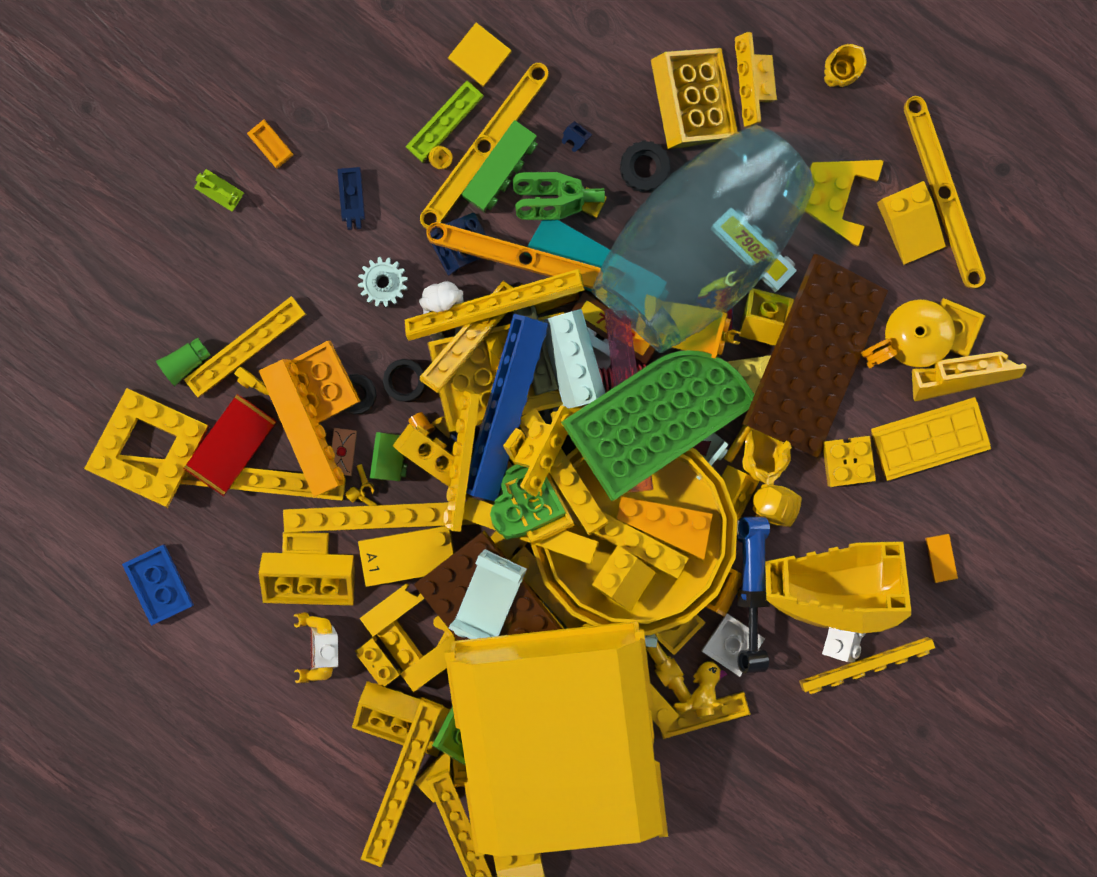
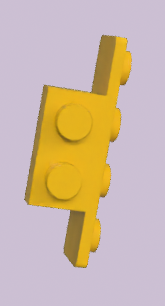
M746 32L735 37L744 127L761 122L759 102H773L777 100L772 55L754 54L752 32Z
M561 405L551 425L533 421L514 459V462L518 465L529 468L520 487L531 496L536 497L568 434L561 422L574 413L566 406Z

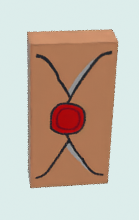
M334 428L332 449L335 453V463L337 467L341 468L344 475L352 476L357 431Z

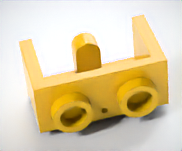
M374 636L355 650V652L376 682L385 687L397 678L402 671L400 668L395 669L387 655L376 644L377 638Z

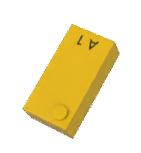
M446 526L358 541L366 587L424 577L455 553L452 533Z

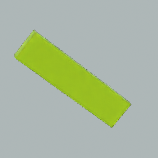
M466 81L408 143L406 148L424 163L429 157L431 149L439 146L483 99L484 95L470 82Z

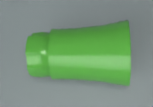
M196 338L190 344L187 343L171 354L156 360V363L175 387L186 375L201 365L202 361L211 355L200 339Z

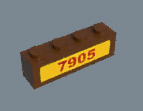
M583 292L572 311L582 309L588 328L595 331L601 338L610 340L617 345V348L646 365L658 344L636 339L638 321L630 316L625 319L619 315L620 310L613 305L608 304L606 307L599 302L601 298L592 292L588 294Z

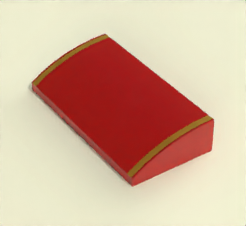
M237 394L183 469L224 497L277 422Z

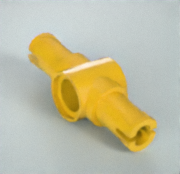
M658 642L656 648L646 647L656 663L655 672L663 685L672 689L681 703L689 701L691 693L683 682L684 674L675 659L667 656Z

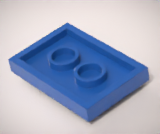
M165 544L122 564L151 626L194 606Z

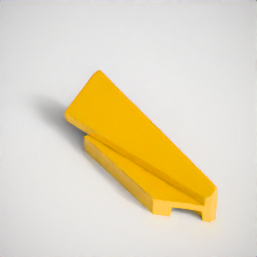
M1003 352L941 360L935 364L934 369L912 370L914 401H920L1021 378L1027 367L1023 363L1018 365L1008 359V355Z

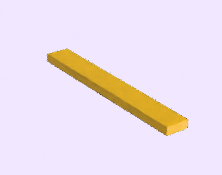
M580 269L456 304L446 311H432L405 319L406 337L408 341L584 291Z
M423 697L421 698L361 860L382 867L443 705Z

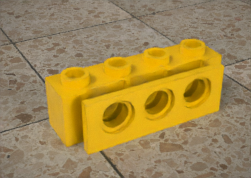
M408 424L393 447L450 487L452 479L450 478V467L454 464L455 457L453 451L450 453L446 450L447 445L438 438L432 440L428 437L429 432L420 425L414 427ZM424 444V447L419 450V447ZM466 493V498H465V499L467 500V499H468V496H470V497H473V496Z

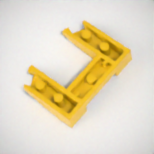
M406 583L363 615L360 620L372 636L378 635L403 669V672L400 674L414 692L447 668L444 653L445 651H450L451 641H457V639L452 635L423 656L396 620L425 599L421 593L417 597L406 591L410 585Z

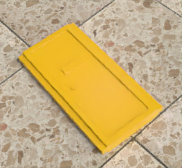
M975 397L871 429L886 481L991 449Z

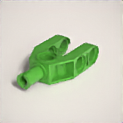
M523 172L513 177V188L515 193L519 195L559 196L558 198L547 199L535 197V199H522L515 204L516 215L522 220H560L582 211L584 202L604 203L605 201L604 188L584 189L581 180L558 172ZM523 181L529 183L526 186L517 185L518 183ZM545 181L551 182V184L548 186L540 185L542 182ZM525 206L531 207V209L527 211L520 210L522 207ZM547 206L554 207V209L548 211L543 208Z

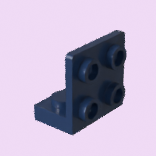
M474 212L446 223V225L486 236ZM436 228L430 235L433 239L438 240L443 237L444 233L442 229ZM432 244L448 276L456 273L465 265L481 259L477 256Z

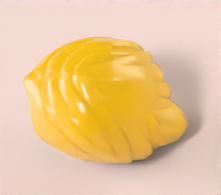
M845 44L835 49L825 61L824 80L826 84L830 87H845L855 82L864 72L867 65L864 48L854 44Z

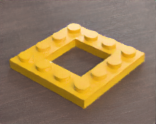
M126 388L84 469L168 508L186 474L183 468L200 446L209 426ZM138 419L176 436L157 476H153L118 459Z

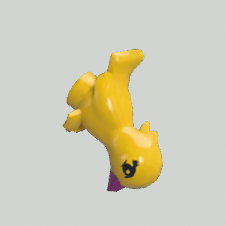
M714 662L701 664L693 676L695 678L693 683H699V687L693 692L689 701L675 703L673 706L675 710L680 714L696 711L697 718L715 715L714 709L723 707V703L716 702L715 686L727 673L721 670Z

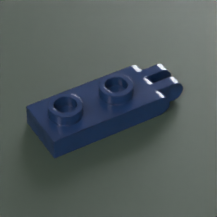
M361 168L337 169L342 222L347 221V229L352 230V221L356 220V228L362 229L361 220H365Z

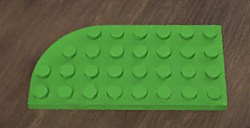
M687 350L670 353L652 362L561 422L611 501L617 499L749 409L754 393L734 367L719 357L716 359L711 358L712 354Z

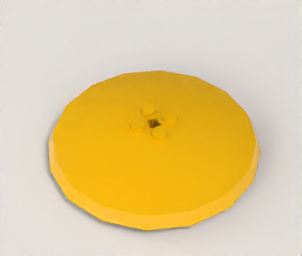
M576 447L567 455L570 463L601 511L616 519L622 496L712 514L704 560L642 532L689 559L678 579L641 560L656 573L631 612L592 587L596 577L617 546L593 533L588 535L584 528L575 523L573 527L566 529V531L599 542L592 564L531 544L545 586L572 616L593 626L638 621L639 630L644 629V635L650 636L689 622L719 595L736 559L737 515L724 479L696 449L691 448L617 499L611 501L578 448ZM552 479V481H553V483H554V485H555V487H556V489H557V491H558V493H559V495H560V497H561V499H562V498H563V494L561 493V491H560L559 488L557 487L556 483H555L554 480Z

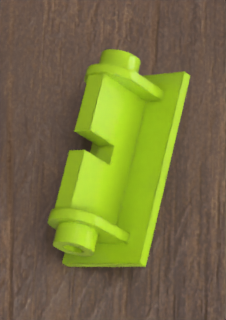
M205 169L203 174L199 173L195 181H197V184L194 188L231 212L234 211L244 195V192Z

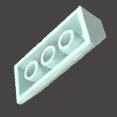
M582 309L541 320L548 323L547 335L544 340L563 406L574 408L586 405L605 394Z

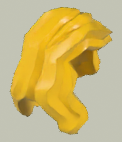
M751 429L745 441L744 470L757 481H761L766 485L773 483L780 477L791 461V443L786 440L783 444L779 440Z

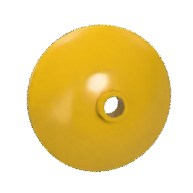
M913 300L902 304L891 314L886 325L885 338L891 339V346L898 353L894 357L907 366L923 368L932 366L946 357L953 346L955 328L950 315L943 307L928 300ZM923 328L925 332L923 335H917L916 329Z

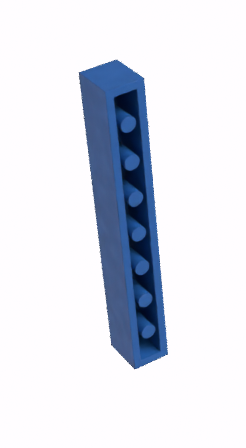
M513 315L470 462L466 491L469 495L495 501L501 492V483L507 471L509 455L503 445L515 428L518 429L521 424V415L527 403V395L534 379L536 364L540 359V350L543 340L547 335L548 323L522 315Z

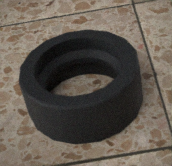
M396 360L384 372V389L390 397L397 401H414L423 394L426 385L419 380L418 386L413 392L402 394L394 389L392 376L399 368L407 367L416 372L419 380L424 370L421 365L413 360Z

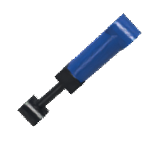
M743 517L738 524L739 534L736 541L743 543L742 590H738L735 597L738 598V606L749 608V649L739 652L737 663L742 673L766 672L769 667L768 654L765 650L758 649V607H770L765 590V539L769 536L770 524L766 517Z

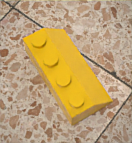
M262 553L259 580L263 603L354 605L355 567L353 555Z
M367 681L357 706L352 728L404 745L421 698H415L401 691H395ZM444 706L426 750L427 754L438 757L440 750L432 745L450 709Z

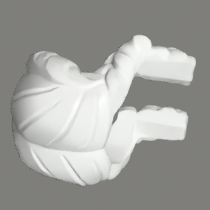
M445 281L425 288L419 303L423 308V314L432 311L442 312L449 310L453 305L463 303L464 294L455 284ZM463 326L455 328V335L461 330ZM443 331L429 335L432 341L445 339Z

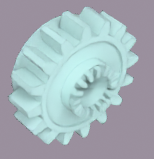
M378 257V263L375 264L370 260L371 267H362L365 274L358 276L363 280L362 283L358 284V287L365 289L361 293L362 296L369 295L367 302L371 303L375 300L376 307L384 303V306L387 308L389 302L392 301L396 305V298H404L401 292L402 290H408V287L404 285L408 278L402 277V274L406 271L404 268L397 269L399 267L397 261L392 265L390 258L383 262L381 257ZM381 277L389 279V283L385 288L378 287V280Z

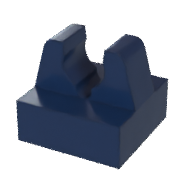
M574 121L563 132L562 143L566 144L569 140H572L575 144L572 151L576 152L588 142L592 134Z

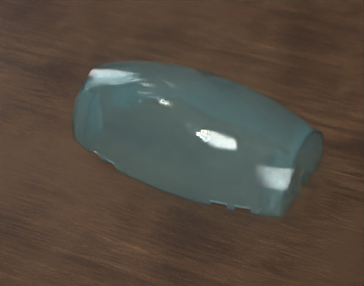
M759 125L746 127L721 139L673 172L638 208L617 237L604 260L593 285L592 293L620 318L625 314L632 322L631 328L659 353L680 344L686 338L705 329L714 320L719 319L723 312L726 313L734 307L771 268L795 232L808 205L814 188L811 170L800 154L786 140L775 132Z

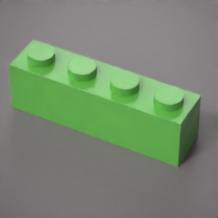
M514 120L462 193V197L484 213L487 209L491 211L498 201L496 196L500 191L505 192L510 185L511 180L509 178L514 172L518 173L525 162L522 160L526 154L531 155L538 145L536 143L537 135Z

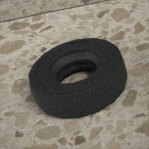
M348 375L353 386L358 385L363 388L365 396L361 402L344 411L351 414H363L374 405L377 397L376 388L373 382L364 375Z

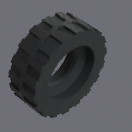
M643 140L639 143H633L623 153L620 162L621 177L632 190L640 191V193H649L659 189L665 183L670 171V159L667 156L666 150L661 148V145H657L653 141L646 142V140ZM649 156L655 161L656 171L651 177L642 178L635 173L634 163L637 158Z

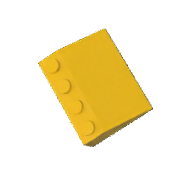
M722 48L664 52L651 59L668 149L695 146L738 137Z

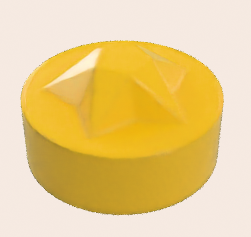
M436 146L429 153V162L437 169H446L452 162V153L444 146Z

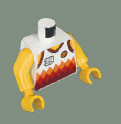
M307 612L294 614L299 619L298 623H294L296 628L307 625L310 627L311 670H295L294 673L299 672L300 674L299 680H295V682L308 683L310 681L329 679L332 676L333 669L338 667V634L334 626L331 625L328 619L309 616Z

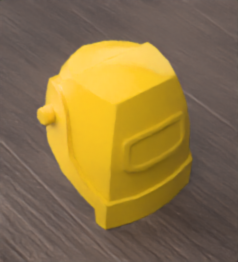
M774 482L768 485L764 484L761 485V488L753 496V511L756 513V517H766L771 524L791 527L799 514L802 497L786 487L774 485Z

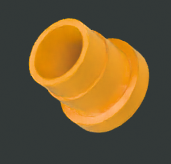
M423 412L413 415L408 420L414 427L420 425L429 434L435 430V426L430 424Z

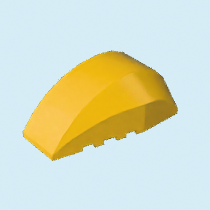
M903 542L849 544V548H829L828 552L816 554L814 551L806 553L805 557L795 558V556L765 561L767 601L781 612L796 620L818 627L863 634L887 630L899 625L911 616Z

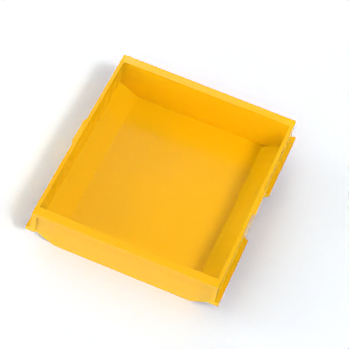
M638 621L451 641L450 651H445L444 654L455 726L461 732L468 778V781L465 782V791L475 856H485V854L506 857L641 843L656 836H659V838L668 837L660 762L655 761L652 741L654 739L652 713L649 709L653 707L645 635L644 629L639 630Z

